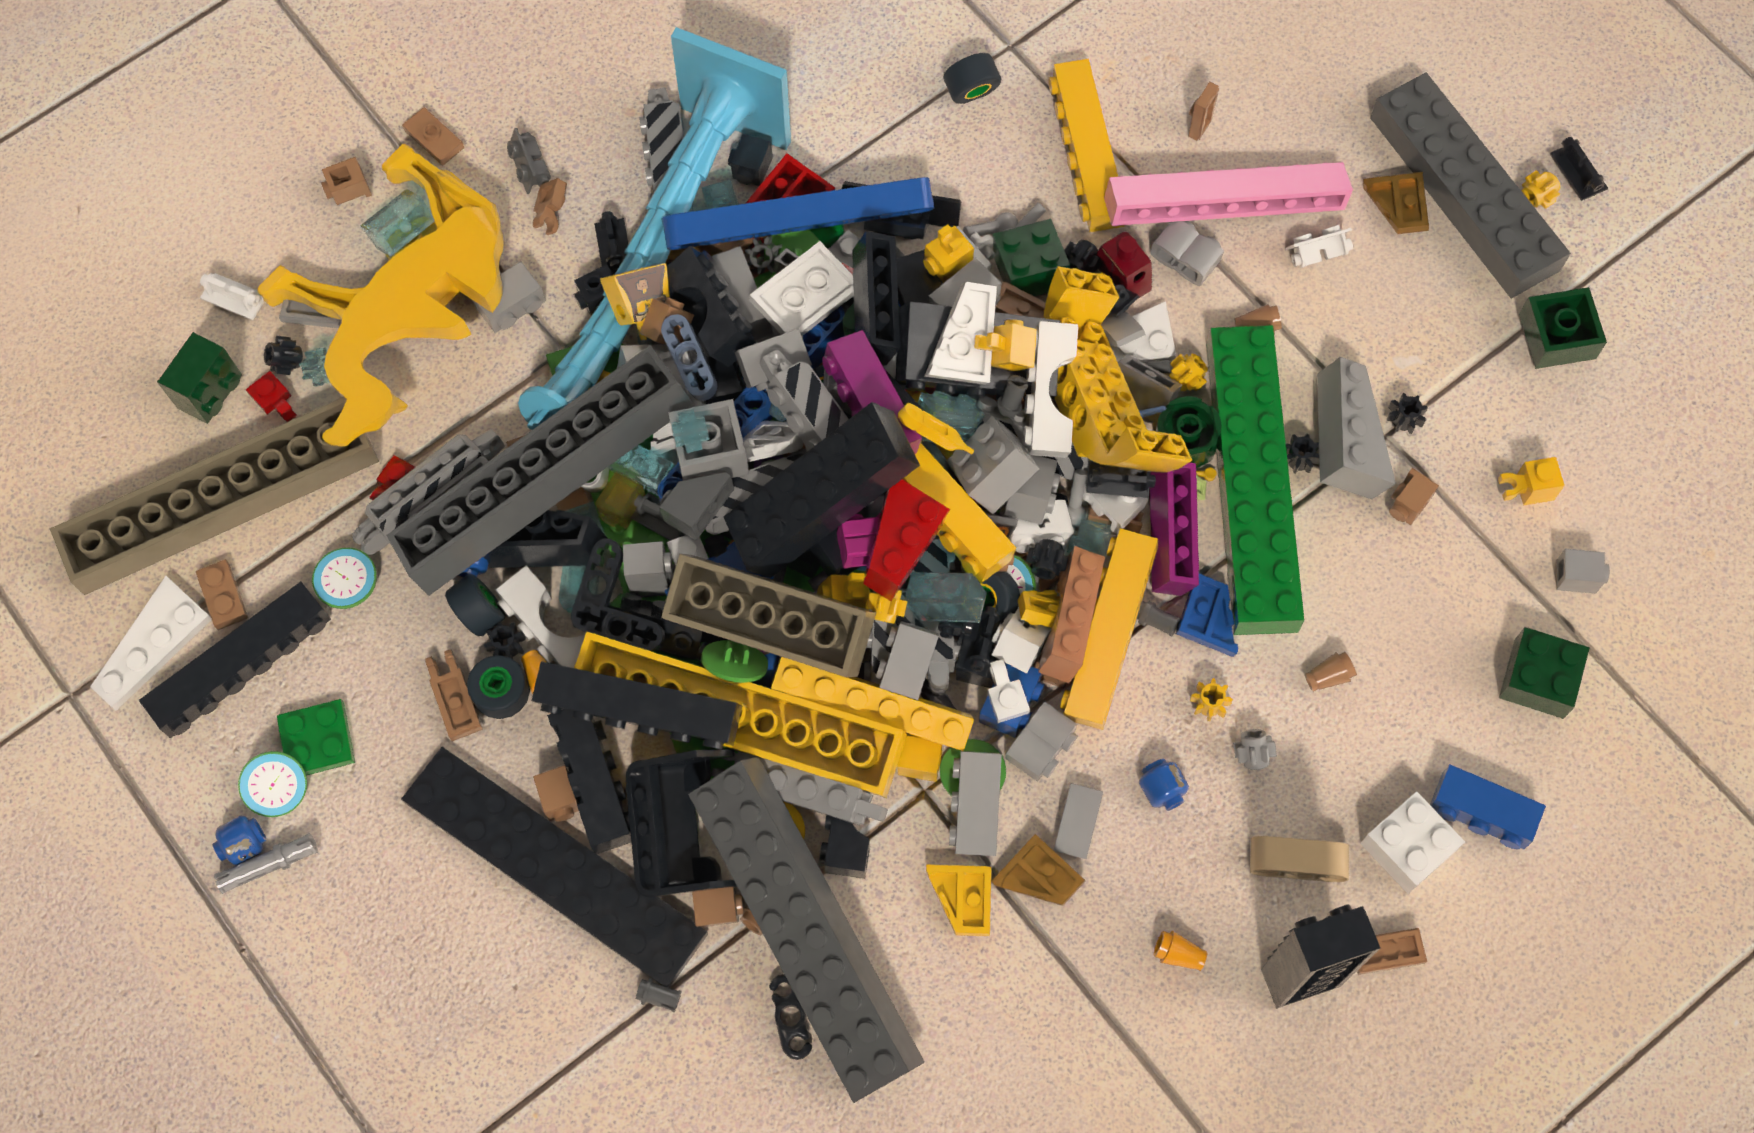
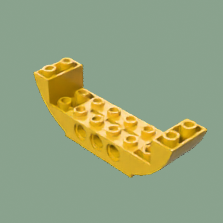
M1058 266L1050 284L1043 318L1060 320V323L1078 324L1077 355L1071 363L1058 368L1057 396L1054 397L1060 413L1073 420L1072 443L1077 455L1102 465L1152 472H1170L1190 463L1192 458L1181 435L1147 430L1102 328V322L1119 299L1110 276L1103 273L1097 274L1081 271L1076 268L1070 269Z

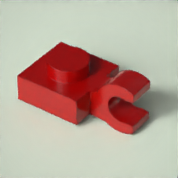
M271 371L245 389L267 415L275 409L286 422L291 421L297 416L286 401L292 395Z
M393 455L376 478L380 486L372 492L370 500L373 501L413 470L415 466Z

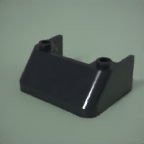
M734 749L693 750L639 760L629 765L625 777L635 884L641 895L652 897L737 887L734 880L722 881L721 868L715 858L711 856L700 857L696 811L688 795L710 781V760L735 756Z

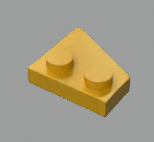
M1035 590L1022 591L1018 599L1021 620H1025L1031 625H1043L1052 628L1058 611L1060 596H1056L1055 590H1044L1043 592Z
M926 864L928 878L955 935L990 937L991 866Z

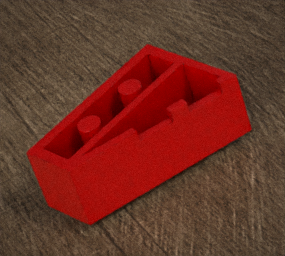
M786 153L746 203L833 191L835 187ZM768 236L758 238L761 239L762 243H764V240ZM754 243L751 244V248L755 247Z
M903 479L888 489L885 493L863 584L892 602L943 526L950 509Z

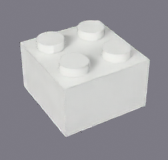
M1416 791L1374 828L1360 844L1409 894L1452 856L1465 841Z

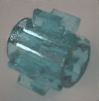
M317 348L316 351L304 352L307 358L302 363H299L304 374L303 380L313 379L312 383L315 387L323 386L324 383H330L324 368L327 348Z
M694 410L679 412V421L671 422L676 447L685 445L687 453L703 450L701 442L709 440L704 415L695 417Z

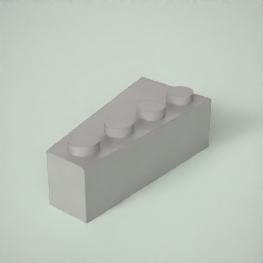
M1339 357L1317 374L1320 482L1373 499L1394 486L1396 482L1367 368L1360 363Z

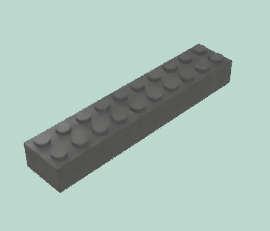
M650 345L386 536L408 576L430 596L670 422L669 412L688 409L694 404Z
M760 758L740 760L688 794L852 1102H857L925 1063Z

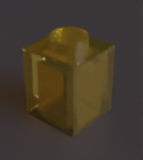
M615 472L595 502L600 519L612 527H616L618 524L627 529L632 522L631 516L637 509L634 506L636 498L640 494L645 496L643 486Z

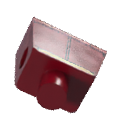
M1123 231L1100 246L1096 255L1100 257L1099 267L1097 268L1100 273L1110 276L1113 283L1123 285L1127 290L1138 294L1139 298L1152 291V262L1137 244L1136 239L1127 231Z

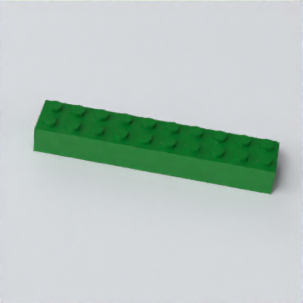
M1273 325L1210 328L1206 348L1212 406L1217 410L1221 419L1220 438H1218L1216 455L1230 604L1234 619L1233 635L1299 633L1305 619Z

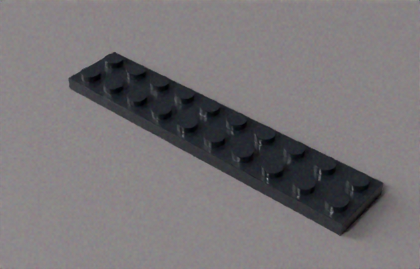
M444 747L440 748L401 798L406 805L662 986L671 987L708 935L706 930L702 927H696L692 920L659 897H645L641 895L633 879Z

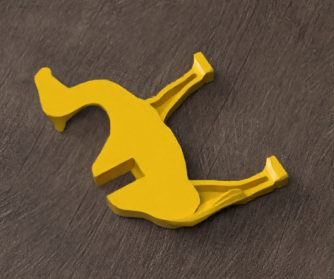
M402 144L382 164V170L386 173L387 179L394 184L413 180L425 189L431 213L437 226L436 231L416 240L394 255L375 273L368 285L362 288L349 289L313 282L297 273L290 272L282 265L276 268L258 287L259 295L272 307L280 305L285 299L306 304L325 316L341 320V325L325 356L324 368L332 386L347 401L333 427L325 430L322 438L329 445L347 446L361 434L381 429L393 414L405 411L408 407L404 401L394 396L385 383L364 370L363 361L370 352L382 345L405 338L460 340L472 335L465 321L445 307L459 292L477 302L491 313L494 312L501 301L503 286L499 271V261L503 252L504 239L496 204L474 191L452 172L438 169L423 156L415 153L406 144Z

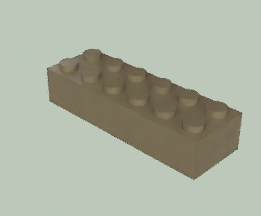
M679 554L661 618L837 675L858 677L876 612L695 555Z

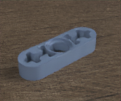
M675 314L667 317L662 323L661 332L686 389L697 400L704 401L710 399L717 391V381L691 324L682 315ZM676 325L681 327L680 332L685 342L680 343L673 334ZM686 351H696L697 358L694 363L690 365L682 364L681 358ZM698 372L703 378L705 389L699 390L697 387L698 381L693 373Z

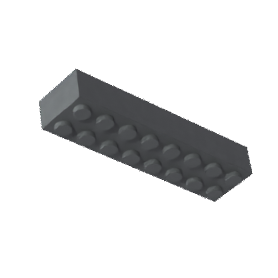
M1427 72L1377 98L1370 119L1413 173L1423 172L1424 188L1511 299L1562 270L1571 254L1570 251Z

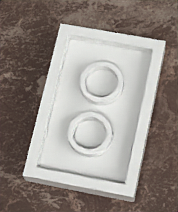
M819 241L749 295V301L781 335L799 328L800 334L803 336L854 296L853 275Z

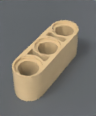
M1272 836L1252 837L1250 873L1266 877L1345 882L1349 880V845L1341 842Z

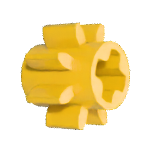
M1535 170L1525 177L1526 181L1522 184L1523 189L1521 191L1536 208L1542 205L1544 209H1547L1556 202V197L1560 195L1558 192L1560 190V182L1551 172L1544 171L1540 174Z
M1194 353L1190 356L1188 354L1184 356L1179 354L1170 363L1173 369H1171L1169 377L1182 384L1181 391H1186L1187 389L1189 391L1193 389L1197 391L1207 382L1204 376L1208 371V367L1198 355Z
M902 590L898 591L892 602L877 592H868L865 607L876 612L875 620L895 624L896 616L904 617L908 601L901 599Z
M1212 678L1211 682L1207 685L1199 681L1196 689L1200 694L1194 693L1190 697L1191 702L1197 703L1194 714L1202 713L1207 716V721L1209 722L1212 716L1216 714L1224 718L1227 712L1223 706H1231L1233 698L1226 697L1228 685L1221 686L1216 684L1215 678ZM1207 695L1213 696V701L1216 703L1210 704Z

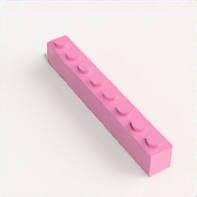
M1339 162L1110 177L1104 199L1111 225L1119 226L1345 210L1353 188L1344 163Z

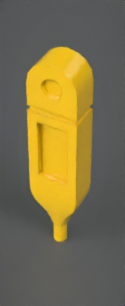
M908 403L898 412V418L903 425L913 431L916 430L918 434L949 451L964 450L970 454L974 453V449L964 443L959 433L953 427L922 411L917 406Z

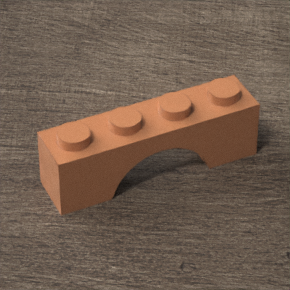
M1074 546L1068 555L1069 559L1066 570L1060 571L1056 589L1060 593L1059 607L1050 634L1044 644L1038 673L1067 683L1072 680L1083 665L1105 556Z

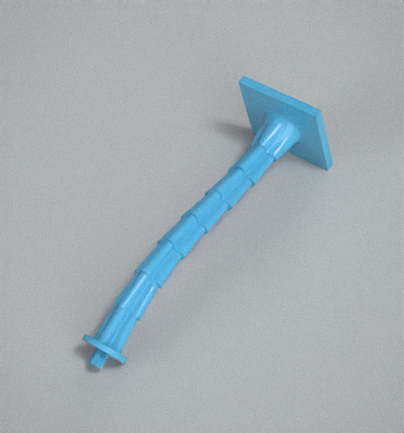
M675 28L671 35L680 105L681 109L693 113L689 121L691 127L669 160V169L647 204L646 209L648 212L624 252L626 257L615 275L666 262L670 250H667L662 218L690 211L701 181H706L722 141H726L735 130L771 141V145L787 150L791 143L786 69L683 29ZM605 291L603 293L604 299L579 333L581 337L555 368L556 373L543 387H529L520 395L518 401L520 413L528 422L527 427L533 430L589 388L593 387L613 352H618L631 324L621 326L618 324Z

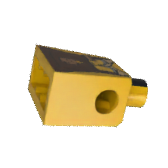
M666 263L600 278L618 324L621 326L636 323L640 340L650 339L641 335L640 331L653 298L665 302L667 297H669Z

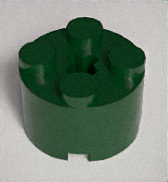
M1192 396L1179 397L1168 403L1166 410L1160 413L1156 432L1181 435L1192 458L1190 463H1196V468H1199L1209 463L1216 453L1219 442L1218 438H1220L1221 419L1217 410L1213 406H1208L1202 402V399Z

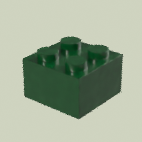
M1051 218L993 234L994 260L1003 282H1007L1034 297L1049 292L1050 284L1058 266L1070 268L1069 261Z
M1590 287L1528 297L1519 313L1535 369L1597 359L1607 343Z
M192 332L157 383L177 409L208 424L212 417L220 412L223 402L229 393L237 388L242 373L224 347Z
M1524 627L1514 640L1499 698L1564 719L1575 707L1590 647Z

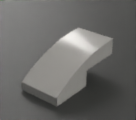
M1123 312L1118 317L1109 313L1101 324L1109 344L1114 347H1120L1146 335L1142 326L1127 312Z
M1074 783L1070 784L1054 851L1087 859L1103 791Z

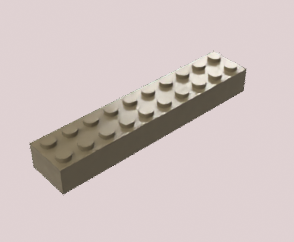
M342 397L50 528L69 580L80 592L87 595L376 464L379 460L367 433L361 434L350 444L342 447L329 445L323 440V433L325 430L333 427L347 401L345 397Z

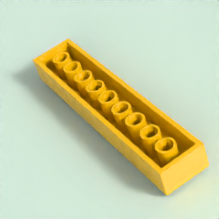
M587 631L574 666L575 669L736 702L743 707L734 746L724 744L723 747L854 786L886 799L907 737V733L904 730L750 682L727 681L713 675L705 668Z

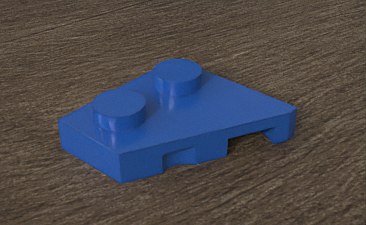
M1199 574V585L1189 591L1175 634L1234 657L1238 652V644L1234 643L1232 631L1234 619L1233 613L1229 608L1230 595L1228 585Z

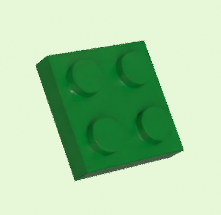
M342 699L277 715L283 753L294 757L302 765L306 776L355 763L345 705Z

